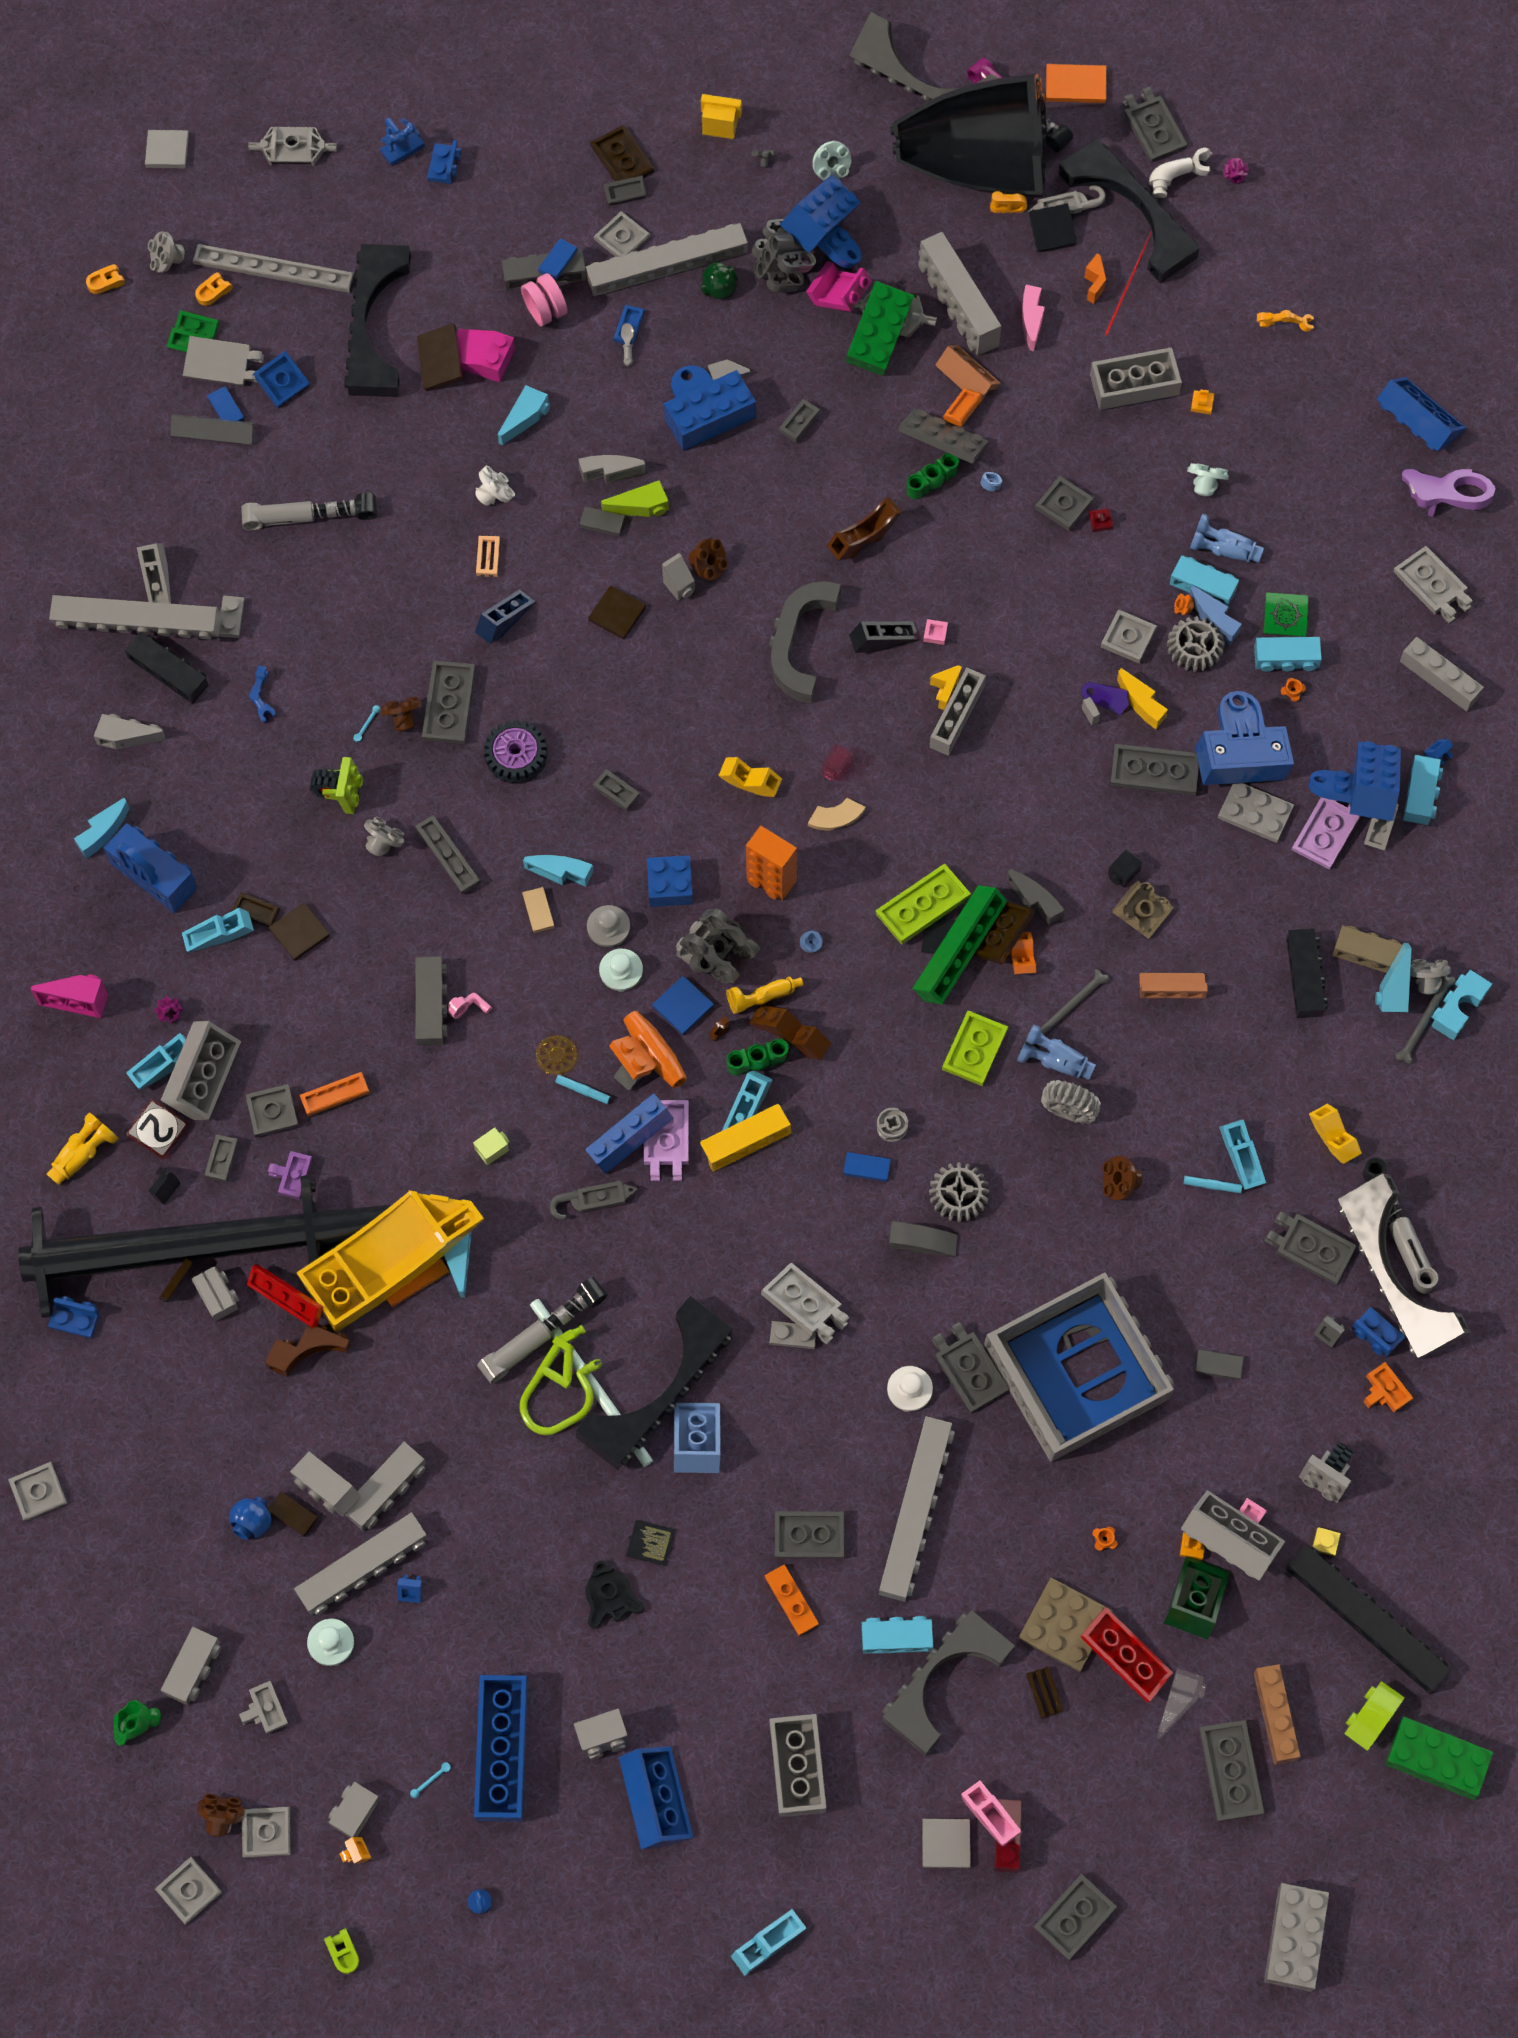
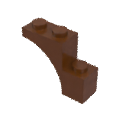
M890 497L884 498L865 518L846 529L837 531L826 546L838 561L852 559L864 544L880 541L902 511Z
M760 1005L749 1022L753 1027L783 1039L809 1059L821 1060L832 1044L816 1027L802 1025L787 1009Z
M321 1324L313 1328L307 1325L297 1347L290 1340L284 1339L281 1341L276 1339L265 1361L267 1369L288 1377L292 1369L307 1356L329 1350L348 1354L351 1343L346 1335L340 1332L333 1334L327 1331L328 1328Z

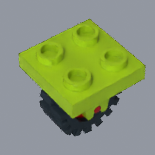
M343 757L340 770H327L324 768L323 770H314L309 791L312 794H316L315 796L317 797L322 796L323 799L338 800L345 813L354 814V809L359 804L358 789L362 787L363 777L360 775L352 758Z

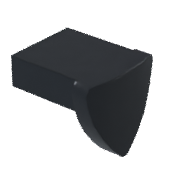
M159 1167L156 1171L159 1177L149 1189V1192L158 1202L164 1205L181 1183L173 1173Z

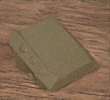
M1137 880L1112 909V912L1149 939L1174 907L1165 897H1160L1154 893V887L1150 883H1140Z

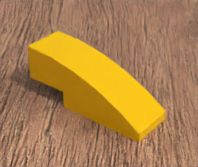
M1121 668L1118 672L1117 681L1121 689L1128 691L1130 705L1145 722L1154 729H1157L1165 720L1168 709L1154 700L1156 691Z

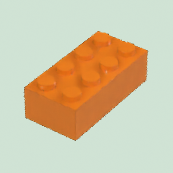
M760 825L746 844V874L748 883L755 888L761 887L772 899L778 898L783 901L797 882V848Z

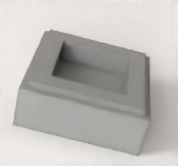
M1090 697L1084 699L1082 704L1083 712L1091 725L1097 724L1100 712Z

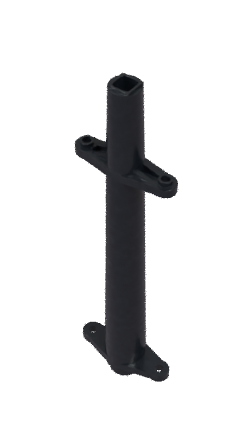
M310 1175L300 1176L303 1213L46 1239L42 1207H34L31 1212L32 1244L31 1246L19 1247L18 1250L20 1275L23 1282H36L41 1317L47 1318L52 1317L51 1279L183 1262L185 1258L192 1261L307 1245L310 1264L320 1258L322 1246L341 1244L393 1204L317 1211L312 1192H316L315 1178L311 1179Z

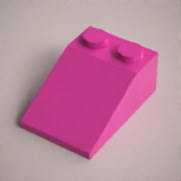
M459 329L457 335L462 370L500 383L516 350L514 337L497 331Z
M78 975L31 987V992L38 1005L96 1018L102 1017L108 998V993L102 980L95 975Z

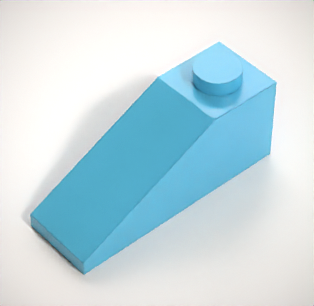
M525 385L498 433L499 444L504 445L538 422L543 414L546 415L550 408L548 394Z
M1408 943L1402 945L1380 984L1379 992H1376L1375 1003L1379 1005L1382 1012H1408L1411 946Z
M754 1070L747 1073L722 1131L757 1114L773 1079Z
M471 1232L444 1255L459 1295L465 1298Z

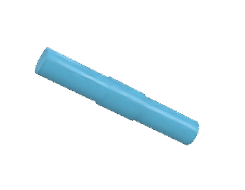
M558 1075L555 1083L572 1089L575 1092L608 1104L611 1096L561 1075Z
M1184 1176V1185L1241 1193L1242 1191L1241 1184Z

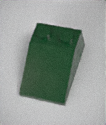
M1186 1556L1164 1624L1208 1640L1217 1620L1229 1571Z

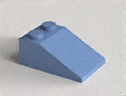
M675 1403L674 1472L720 1473V1403Z

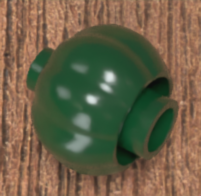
M719 262L712 263L706 267L702 274L703 284L700 285V288L705 296L709 295L719 300L726 299L735 292L737 287L735 282L738 280V277L732 266L727 267L724 263Z

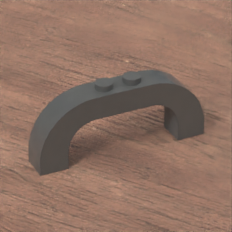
M821 581L800 587L786 600L780 618L776 617L774 624L776 634L771 636L769 648L772 649V675L778 687L785 694L798 701L812 703L816 688V676L796 671L788 660L799 619L805 612L815 608L836 611L841 593V584Z

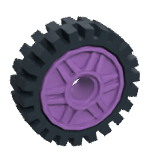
M509 720L505 721V725H502V723L497 725V729L493 728L491 735L488 734L486 737L484 758L493 776L499 777L503 782L507 780L510 784H513V781L521 784L523 780L528 782L531 777H537L538 772L541 773L543 766L546 764L547 745L544 736L539 729L535 728V725H528L527 721L519 723V720H514V723H510ZM513 750L520 751L518 754H512L511 752Z

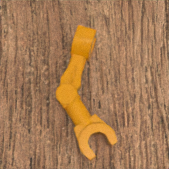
M1284 310L1277 314L1265 312L1257 314V322H1260V327H1269L1274 325L1275 322L1283 321L1299 324L1304 332L1313 329V326L1307 323L1313 320V316L1310 314L1300 317L1289 310Z

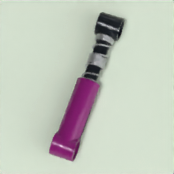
M981 58L967 70V76L974 84L989 74L1003 78L994 70L993 65L986 58ZM1047 119L1046 143L1055 152H1059L1073 140V134L1066 125H1056L1055 123H1050L1049 119Z

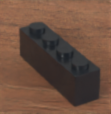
M140 632L125 649L127 658L191 704L209 686L204 672L190 667L191 665L187 660L182 657L180 659L176 657L174 652L167 646L163 648L151 635L146 636Z
M1314 928L1288 930L1286 942L1296 1018L1323 1017L1325 1009H1328L1327 996H1323L1325 978L1320 974L1323 963L1322 956H1318L1317 951L1320 948L1319 936H1315Z

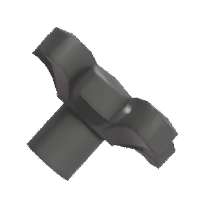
M768 149L764 150V152L753 150L751 155L760 158V166L766 167L768 166V158L777 156V152Z

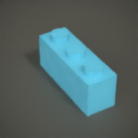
M1182 555L1170 579V585L1190 593L1191 587L1194 585L1226 606H1229L1239 583V580L1231 574H1224L1212 566H1205L1191 557H1184Z
M1320 637L1256 638L1254 645L1256 669H1261L1264 672H1269L1273 669H1282L1283 671L1304 669L1305 671H1313L1320 666Z
M1415 755L1411 767L1403 821L1428 825L1430 819L1435 818L1437 806H1433L1434 799H1438L1440 787H1436L1437 780L1441 781L1443 768H1440V759Z
M924 1616L913 1617V1620L892 1617L889 1618V1621H880V1618H868L866 1622H862L861 1626L863 1654L931 1652L933 1650L932 1620H926Z

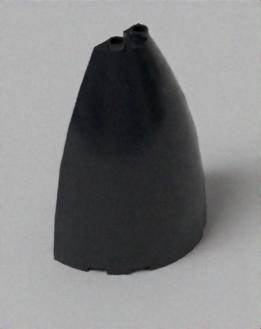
M1026 74L970 84L942 94L918 106L891 123V135H894L896 138V142L892 144L893 155H896L897 162L950 184L974 190L1000 191L1008 194L1043 195L1046 178L1042 176H1045V169H1047V153H1044L1047 142V117L1044 92H1040L1042 91L1041 78L1038 77V74Z

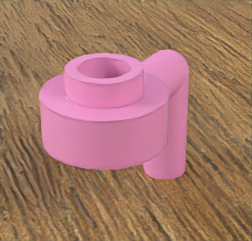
M471 993L466 998L462 996L453 998L448 1004V1013L454 1019H458L467 1011L472 1003H475L486 1014L492 1010V1007L478 994Z

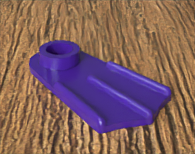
M1093 682L1084 684L1081 689L1082 696L1085 699L1090 697L1095 704L1119 715L1130 705L1128 691ZM1088 688H1092L1095 693H1089Z

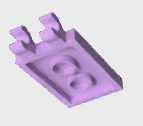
M1321 797L1294 843L1292 850L1330 870L1360 816L1349 814L1350 804L1348 807H1345L1336 800Z
M660 1100L674 1119L644 1142V1165H650L651 1181H660V1165H673V1181H682V1165H688L689 1101Z

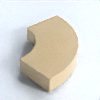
M848 798L836 807L824 808L817 806L808 822V826L828 831L849 826L861 817L866 807Z

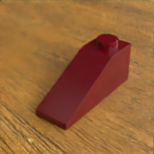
M998 1799V1802L1021 1830V1801ZM1020 1834L1003 1847L995 1840L994 1871L1018 1873Z

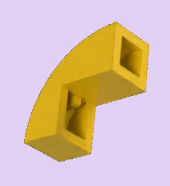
M738 757L726 758L718 775L737 788L766 797H775L782 778L770 768H750Z
M1326 1104L1309 1113L1318 1134L1330 1152L1342 1164L1362 1154L1357 1139L1345 1131L1337 1109Z

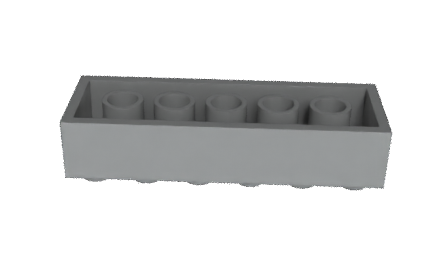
M943 232L921 241L918 266L922 273L926 272L931 288H936L941 304L945 303L947 306L949 317L957 322L959 333L967 338L969 349L971 351L974 350L977 356L999 347L1001 325Z

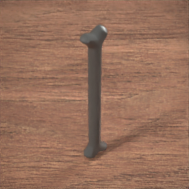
M1095 969L1093 980L1040 1028L1041 1033L1045 1036L1100 984L1109 983V976L1102 974L1099 969Z
M1441 977L1442 984L1439 991L1435 993L1404 1049L1396 1052L1395 1058L1397 1061L1404 1060L1407 1064L1413 1063L1411 1053L1448 988L1457 982L1455 977Z

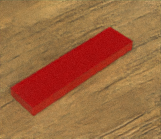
M258 1264L252 1266L247 1286L310 1327L318 1326L324 1308L322 1305Z

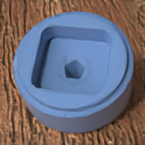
M986 472L983 474L980 483L988 491H998L1002 484V478L994 472Z
M816 931L805 932L800 938V946L807 953L817 952L822 947V937Z

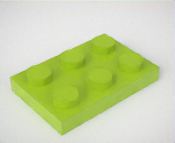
M967 1011L942 1066V1070L983 1086L1006 1035L1008 1026Z

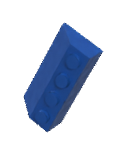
M1407 377L1391 379L1376 399L1381 403L1380 406L1385 411L1392 412L1399 423L1411 428V433L1418 438L1424 439L1427 442L1426 445L1433 451L1444 450L1467 429Z
M671 1746L636 1749L619 1757L641 1850L658 1848L692 1839L693 1834Z

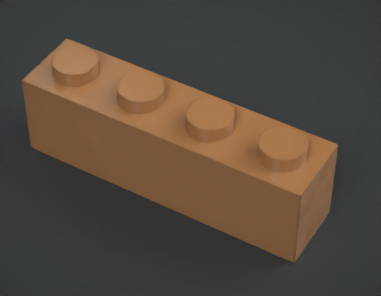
M1280 1664L1257 1668L1254 1672V1678L1274 1765L1297 1762L1300 1758Z

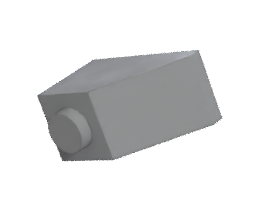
M678 553L662 564L663 583L675 598L680 600L681 598H688L693 594L695 581L681 554Z

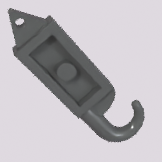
M621 1181L577 1189V1191L556 1195L550 1202L549 1210L555 1218L566 1219V1215L559 1214L556 1210V1206L559 1203L571 1201L573 1208L582 1213L623 1205L628 1198L637 1192V1188L623 1184Z

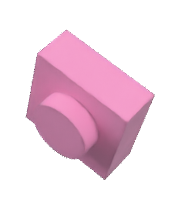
M927 619L923 642L944 645L948 623Z
M1247 1498L1239 1511L1259 1524L1267 1510Z

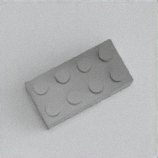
M1172 347L1096 361L1091 364L1090 377L1099 410L1180 394L1182 382Z
M210 1021L193 1022L161 1101L193 1120H209L241 1041Z
M1208 1490L1195 1505L1181 1528L1190 1538L1203 1543L1210 1551L1218 1553L1228 1563L1238 1566L1248 1576L1259 1581L1285 1543L1283 1539Z
M816 1714L769 1719L779 1818L826 1813Z
M1284 1883L1280 1884L1277 1893L1264 1982L1310 1992L1315 1989L1329 1892Z

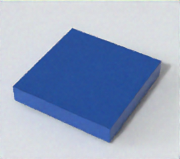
M286 350L252 374L277 408L310 385V382Z
M682 976L652 1004V1007L678 1032L684 1035L714 1007V1004Z

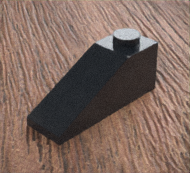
M913 621L860 622L849 634L855 653H873L919 640Z

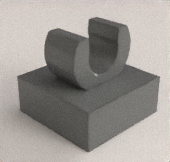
M1326 1316L1314 1332V1335L1332 1348L1345 1329L1343 1324L1339 1325L1334 1321V1317Z

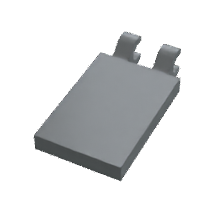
M190 336L183 377L244 386L245 381L257 382L252 375L256 371H247L248 362L263 363L264 354L261 351H251V346L247 344Z
M1427 546L1394 568L1393 572L1434 615L1440 611L1442 617L1448 623L1455 620L1454 615L1457 612L1449 605L1455 600L1464 612L1471 608L1470 604L1473 601L1465 594L1468 588Z
M792 1263L762 1289L761 1295L809 1335L812 1336L816 1332L825 1344H828L833 1339L832 1335L835 1333L831 1327L825 1324L830 1318L840 1330L848 1324V1315L839 1310L842 1304Z

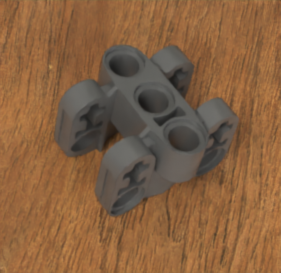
M784 219L769 220L763 229V234L767 239L757 240L752 248V254L757 258L754 265L756 277L758 279L768 278L767 287L777 293L799 290L804 282L801 272H808L816 262L814 255L811 252L808 253L791 234L780 226ZM801 259L808 260L810 264H805ZM790 278H795L798 283H793Z
M707 909L699 920L710 930V933L704 940L697 936L696 933L686 934L681 940L680 945L685 951L692 954L689 963L692 971L695 973L710 972L715 979L723 984L735 983L740 975L730 964L731 962L723 961L724 957L731 950L741 959H753L760 951V947L753 940L746 938L738 922L730 920L719 909ZM714 942L718 944L717 952L714 950ZM701 958L705 960L704 968L700 965Z

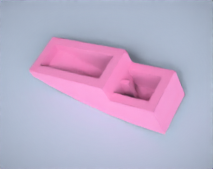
M1025 285L1022 304V324L1028 347L1031 351H1034L1045 307L1038 306L1042 288Z
M978 1781L961 1794L968 1808L1002 1847L1022 1833L995 1796L991 1795L981 1781Z

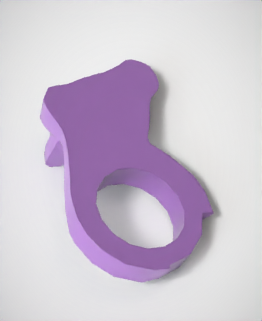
M1406 469L1402 472V480L1408 485L1411 497L1416 500L1418 506L1423 508L1429 507L1428 516L1433 517L1436 506L1441 502L1471 510L1485 508L1491 504L1496 490L1495 485L1488 478L1472 472V469L1455 470L1443 478L1422 474L1414 469ZM1460 485H1473L1482 489L1484 494L1477 497H1468L1458 493L1455 488Z

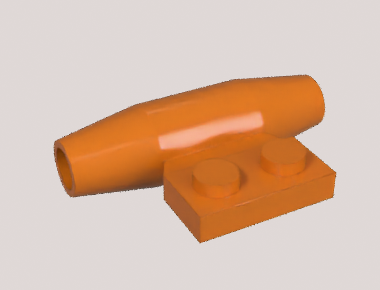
M638 1011L629 1013L623 1021L631 1037L626 1036L614 1040L609 1047L633 1080L649 1075L654 1069L672 1088H678L684 1084L687 1077L675 1053L658 1030Z

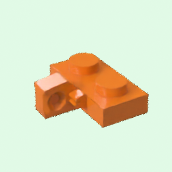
M1386 1362L1367 1374L1366 1378L1373 1385L1369 1389L1372 1394L1363 1401L1368 1409L1379 1402L1381 1405L1387 1403L1390 1409L1396 1412L1412 1401L1413 1397Z

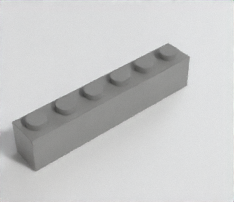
M411 1512L295 1587L294 1590L309 1614L313 1615L315 1613L319 1615L328 1609L327 1605L334 1600L335 1602H340L346 1598L347 1592L355 1588L357 1590L367 1583L366 1580L371 1576L378 1577L387 1570L386 1567L391 1563L398 1564L406 1558L405 1554L411 1550L418 1551L426 1545L425 1541L428 1540L427 1535Z

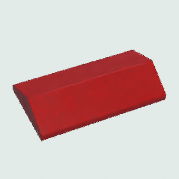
M1107 1607L1096 1616L1080 1636L1147 1703L1153 1699L1173 1674Z

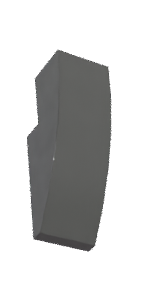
M1012 869L1007 871L1006 879L1025 907L1033 909V911L1037 909L1048 926L1063 918L1064 909L1045 888Z
M892 1221L889 1248L911 1250L912 1253L955 1257L958 1235L921 1225Z

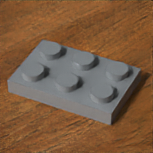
M1233 783L1219 812L1218 819L1277 843L1294 804L1246 784Z

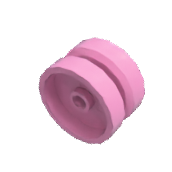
M546 273L538 277L537 285L530 281L521 286V293L525 304L539 326L542 327L550 323L552 316L558 319L568 313L565 299L550 274Z

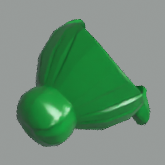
M137 1700L129 1701L113 1718L116 1744L118 1746H125L128 1740L142 1735L149 1727L158 1726L161 1721L160 1710L155 1707L148 1709Z

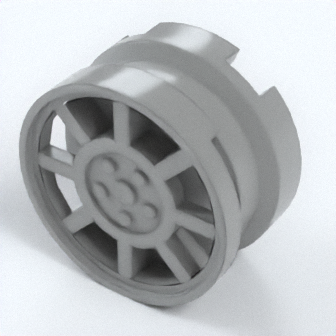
M898 1108L883 1110L877 1119V1132L879 1136L888 1142H897L904 1138L908 1129L906 1114Z

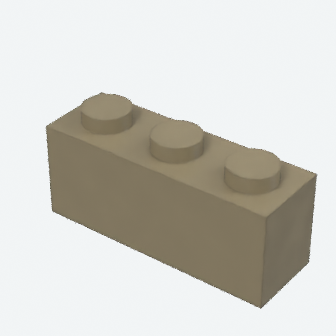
M1342 925L1332 956L1387 973L1402 944L1397 940L1380 938L1375 933L1361 932L1353 926L1346 927Z

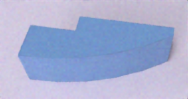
M1193 585L1189 595L1194 601V609L1202 620L1206 618L1207 624L1213 621V628L1219 627V634H1223V640L1231 645L1240 633L1242 624L1227 615L1228 606Z

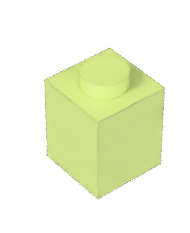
M493 1128L473 1142L475 1150L487 1166L509 1151L507 1136L503 1132L499 1133L496 1128Z

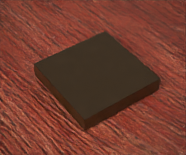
M610 585L589 615L588 621L624 640L645 610L646 604Z
M304 902L269 926V930L294 961L330 937L329 933Z

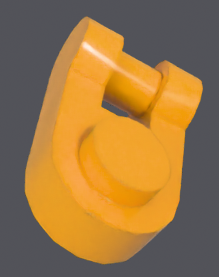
M995 191L992 194L990 210L994 213L1024 212L1027 209V199L1021 194H1003L1000 191Z
M112 264L91 273L86 279V284L91 293L100 294L114 287L118 288L124 285L125 280L123 276L119 275L117 265Z
M217 272L196 289V299L201 305H211L221 296L230 292L233 286L228 281H224L223 276Z

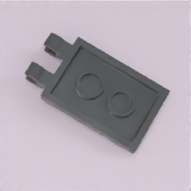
M1150 87L1142 89L1143 94H1141V98L1144 103L1137 105L1132 94L1124 96L1126 100L1123 101L1126 108L1124 115L1150 162L1187 147V143L1162 97L1155 98Z
M1279 1212L1274 1223L1288 1228L1284 1237L1270 1230L1264 1242L1278 1247L1276 1254L1336 1285L1357 1245L1299 1214H1296L1293 1219L1287 1214Z
M958 1322L952 1326L951 1331L959 1341L948 1346L941 1333L934 1336L931 1341L939 1351L935 1354L936 1360L969 1412L972 1413L1009 1391V1388L975 1333L972 1332L967 1335L961 1323Z

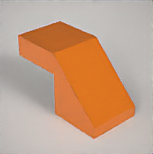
M1098 253L1087 265L1084 277L1093 282L1087 295V300L1093 304L1105 290L1106 284L1101 256Z
M1023 932L1011 951L1014 974L1036 973L1031 932Z

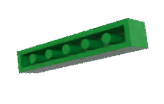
M977 886L912 988L923 1001L943 1004L1007 903V900L997 888Z

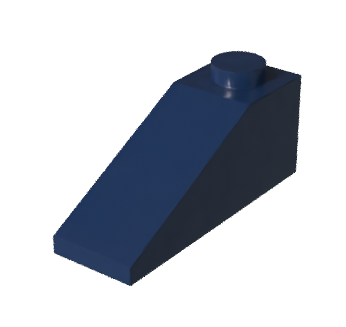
M519 589L481 613L475 633L489 644H492L503 637L532 607L535 601Z

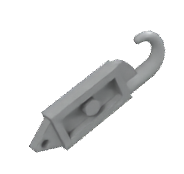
M1090 186V190L1099 192L1097 199L1088 201L1084 194L1074 191L1040 199L1029 211L1068 203L1070 214L1082 212V210L1102 205L1106 194L1101 187Z

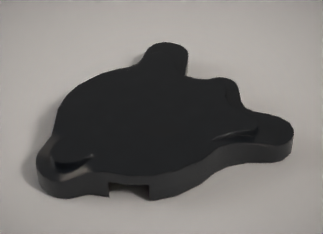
M603 1560L597 1561L594 1564L593 1572L585 1588L587 1601L591 1607L588 1619L589 1627L593 1629L599 1628L606 1615H611L615 1622H619L626 1613L641 1614L644 1610V1604L632 1594L627 1576L610 1567Z

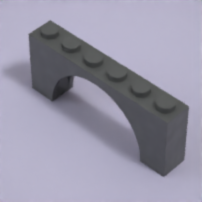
M972 1610L968 1615L963 1613L956 1622L958 1627L953 1633L949 1630L941 1640L943 1645L938 1650L934 1648L926 1658L928 1663L923 1668L919 1666L911 1676L914 1678L909 1685L904 1684L897 1692L898 1699L894 1703L890 1701L882 1710L884 1714L882 1721L925 1757L941 1737L928 1720L923 1705V1689L930 1674L945 1661L961 1656L983 1658L1000 1667L1015 1647V1645Z

